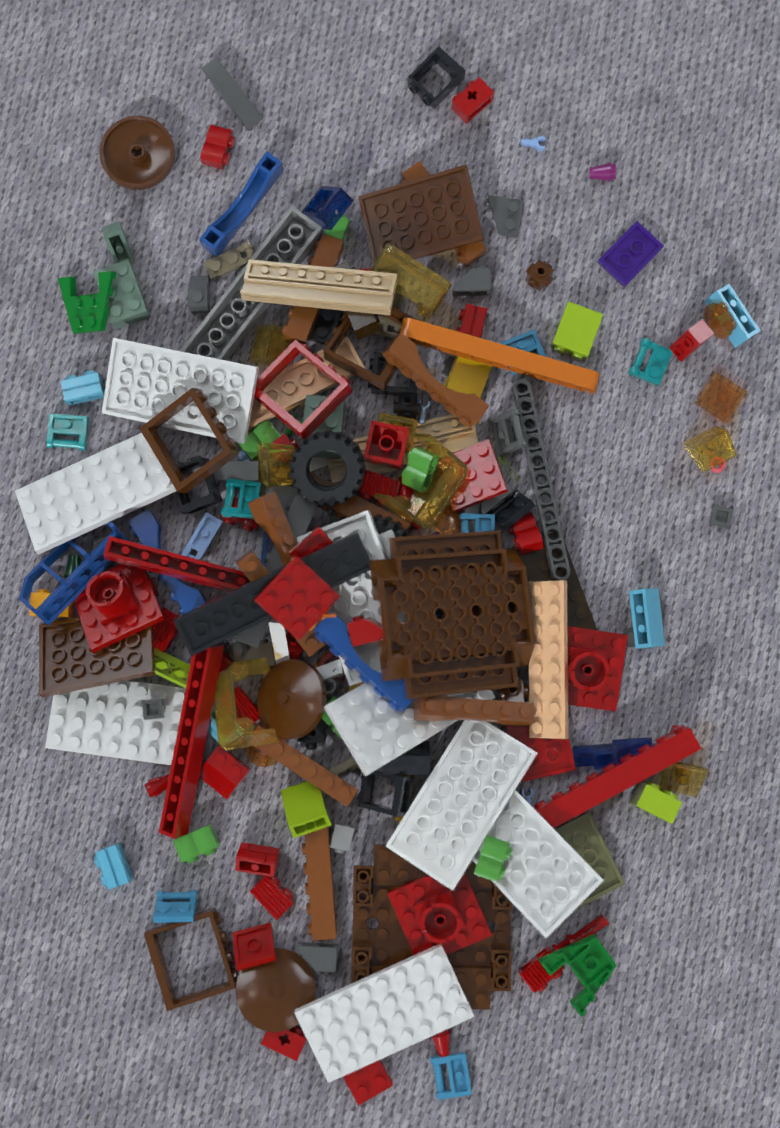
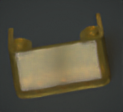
M390 244L384 246L370 270L397 274L398 281L395 291L417 304L418 313L426 317L425 321L427 322L434 315L452 286L448 280Z
M415 433L414 437L427 447L426 450L439 455L438 465L433 473L429 489L426 492L415 490L410 500L402 495H398L393 499L389 495L376 493L374 497L395 514L422 528H431L466 477L467 466L431 434Z
M267 657L234 662L219 673L214 706L217 739L223 749L231 750L279 742L275 728L255 731L252 720L249 718H237L233 682L243 681L249 675L268 673L271 668Z

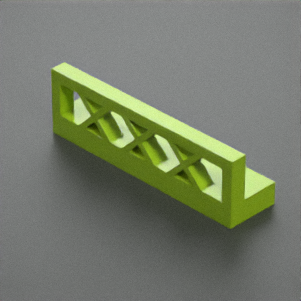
M154 648L155 674L186 688L190 664Z

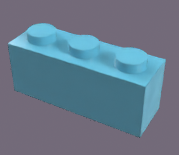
M730 284L717 290L704 301L735 348L760 332V329Z
M659 588L629 591L635 648L665 646Z

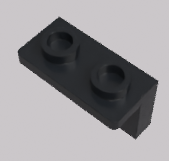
M321 308L310 339L324 345L327 341H330L335 327L342 323L344 311Z

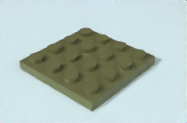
M589 812L554 829L604 880L577 908L625 884Z

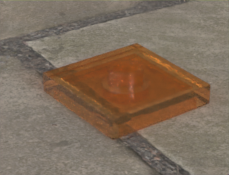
M715 372L694 404L727 424L748 391Z

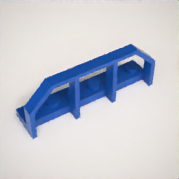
M112 522L104 524L114 530L109 536L129 541ZM80 536L56 546L24 578L19 600L49 626L87 587L89 581L94 576L99 575L112 562L104 559L103 555L108 537L90 555L74 543ZM71 546L86 559L63 580L49 567ZM47 571L61 584L35 609L28 603L34 582Z

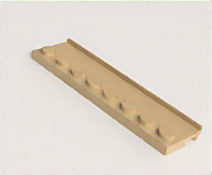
M249 259L244 275L243 289H241L240 294L242 300L391 315L398 275L395 273Z
M449 414L426 420L423 424L418 422L403 426L409 428L402 469L408 466L407 457L414 447L426 449L439 455V459L478 444L475 425L471 427L466 426L460 422L456 415ZM368 436L352 440L355 444L359 445L363 455ZM342 457L341 459L326 458L332 483L337 485L345 477V461ZM364 462L366 470L380 475L400 470Z

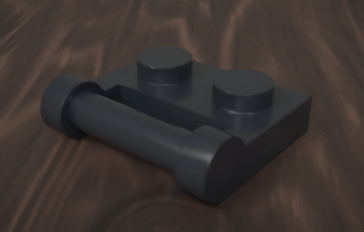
M518 489L512 492L513 495L494 511L491 510L487 513L495 515V523L505 530L509 529L535 507L533 501L521 494Z

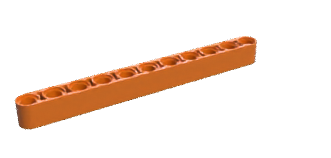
M403 318L400 333H403L417 345L583 392L587 390L589 391L588 393H596L600 373L597 371L416 319Z

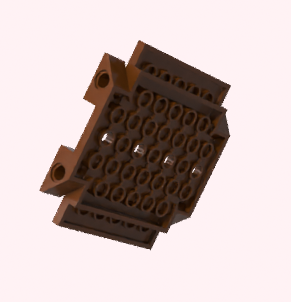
M501 531L389 538L391 561L390 559L369 561L373 600H379L383 640L378 641L382 681L403 679L404 676L406 699L517 687L516 667L529 665L535 641L526 566L515 550L502 549ZM509 602L514 604L515 610L513 613L508 610ZM474 605L479 608L478 616H474L472 613ZM437 609H440L443 612V617L441 620L437 619L435 616V611ZM399 612H403L406 616L404 623L398 620Z
M374 844V866L354 865L351 984L414 956L387 892L423 877L427 873L386 847V844ZM472 860L465 873L486 922L494 921L496 928L491 931L492 936L452 952L447 957L471 1008L490 1010V989L491 991L511 992L512 950L510 948V920L512 902L491 880L474 874L476 864ZM370 918H375L378 921V926L374 929L367 926V921Z

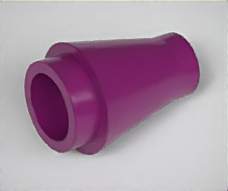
M610 162L596 167H589L590 179L610 182L615 180L616 164H611Z

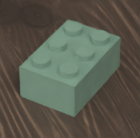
M129 259L93 271L98 288V273L116 272V279H113L111 286L114 289L113 295L109 296L107 306L110 307L108 317L115 330L151 317Z
M306 395L303 422L328 396ZM345 400L311 435L315 432H324L326 430L343 433L346 412ZM330 450L321 451L314 456L317 458L341 459L338 453Z

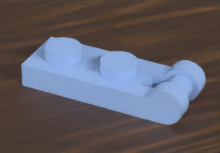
M206 512L181 555L202 560L221 528L223 521ZM192 549L198 551L196 556L191 554Z

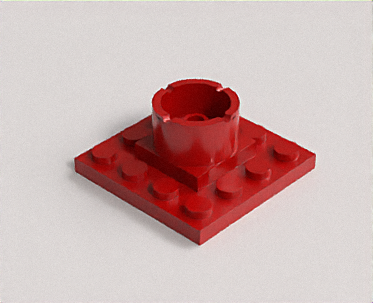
M120 564L94 576L87 584V587L74 600L90 650L93 653L165 620L147 570L125 564Z
M567 626L568 705L616 711L628 635Z
M464 873L454 891L427 874L387 892L413 955L438 944H442L446 955L492 936L466 873Z

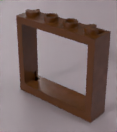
M393 306L391 315H382L399 325H402L403 318L416 319ZM344 313L340 326L337 325L332 333V339L325 343L326 346L323 349L324 359L385 390L397 370L395 365L387 363L380 376L335 353L351 328L350 321L346 313Z
M191 388L139 428L176 491L180 493L189 492L240 454L236 449V442L228 436L226 426L218 420L217 411L207 402L208 397L203 394L202 390ZM194 401L224 450L189 477L185 478L156 429Z
M215 908L197 913L194 918L195 922L210 917L229 979V981L179 998L175 996L157 934L192 922H170L149 929L144 933L167 1011L236 988L239 974L237 969L233 970L231 963L234 962L231 950H227V935L225 931L221 930V915L215 911Z

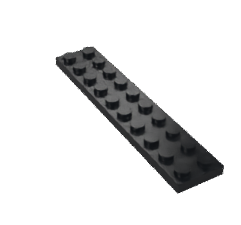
M354 532L300 558L331 588L370 571V558L358 532ZM285 566L174 618L173 622L190 655L193 656L272 618L254 599Z

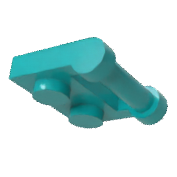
M642 338L640 349L633 366L629 368L628 374L659 386L673 352L666 347L653 343L647 338ZM647 349H651L653 351L645 371L642 372L639 370Z
M50 413L47 448L66 447L79 448L81 451H86L89 417ZM55 434L79 436V441L55 439Z
M227 479V492L221 515L227 518L234 516L254 519L248 503L259 498L261 483ZM238 488L240 489L238 507L233 508L234 491Z

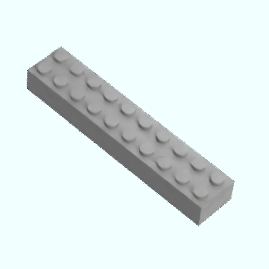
M291 206L251 260L302 264L315 247L317 239H321L322 227ZM247 264L180 351L228 361L271 304L242 300L240 291L243 289Z

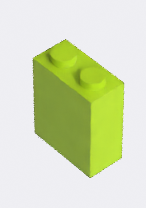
M568 301L550 348H553L558 354H570L575 360H586L604 314Z
M308 781L280 790L288 827L294 838L332 825L322 790Z

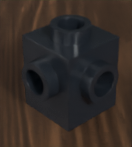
M399 392L398 402H394V413L397 414V421L416 423V415H420L421 404H417L418 393Z
M318 723L310 733L296 739L297 742H300V747H306V750L317 749V746H323L326 743L324 723Z

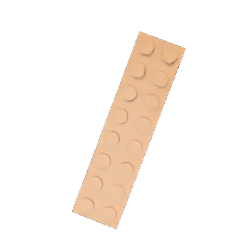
M345 337L335 353L365 368L349 338ZM323 349L313 354H318L327 366L329 364L333 366L340 377L343 375L349 379L355 376L325 360ZM305 358L285 368L263 392L287 411L305 402L306 395H318L338 384ZM255 398L253 400L248 430L261 422L276 417Z
M567 581L528 582L535 641L529 662V703H534V723L529 725V738L569 739Z

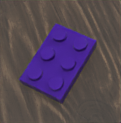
M636 221L597 263L625 288L663 249L664 245Z

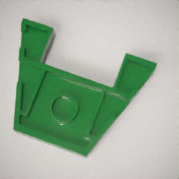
M116 272L98 273L99 293L76 296V277L58 278L73 334L104 332L106 330L110 307L107 306L109 296L113 295L114 289L111 286L113 279H116Z
M594 934L538 959L550 976L562 965L568 964L584 986V989L569 1001L581 1017L586 1013L585 1009L589 1002L592 1003L596 998L595 993L599 987L604 986L617 966Z

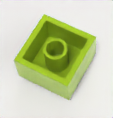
M647 780L645 783L639 782L629 803L673 824L683 803L677 800L679 796L664 789L661 792L659 791L660 786Z

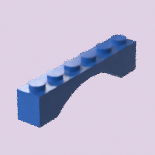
M268 151L263 155L234 203L220 218L210 224L199 240L204 249L214 256L221 254L283 173L282 161Z
M147 509L129 521L131 527H129L130 531L141 540L139 544L162 550L160 537L162 527L151 510ZM163 574L159 575L164 585L168 584L171 589L169 592L174 602H179L181 614H185L208 603L201 591L187 586L178 578Z
M337 615L335 618H324L314 628L313 632L316 633L314 635L316 639L321 643L325 642L329 645V650L336 657H342L345 660L344 664L350 670H356L360 674L358 677L365 684L370 683L374 687L373 691L382 698L384 696L389 701L388 705L394 711L399 710L402 712L414 700L406 699L404 679L382 681L381 673L373 670L363 662L351 645L346 624Z

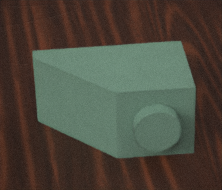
M120 221L102 227L104 239L115 264L129 259L131 264H135Z

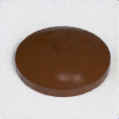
M129 116L120 119L109 127L101 140L99 154L106 174L113 182L126 189L145 190L158 185L168 176L175 161V147L169 132L161 123L150 117Z
M292 659L282 661L269 670L260 685L257 699L259 717L265 728L277 737L298 739L310 733L317 726L326 706V687L321 674L314 666L304 661Z
M275 948V961L242 969L236 982L235 994L240 1012L250 1024L263 1031L281 1032L298 1025L299 1022L294 1013L295 1009L315 999L316 986L311 968L301 956L283 948Z

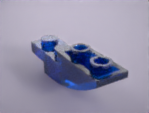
M652 737L612 740L611 744L573 746L575 767L594 766V769H603V767L610 763L615 765L621 762V757L629 753L631 755L638 753V748L645 744L651 746Z

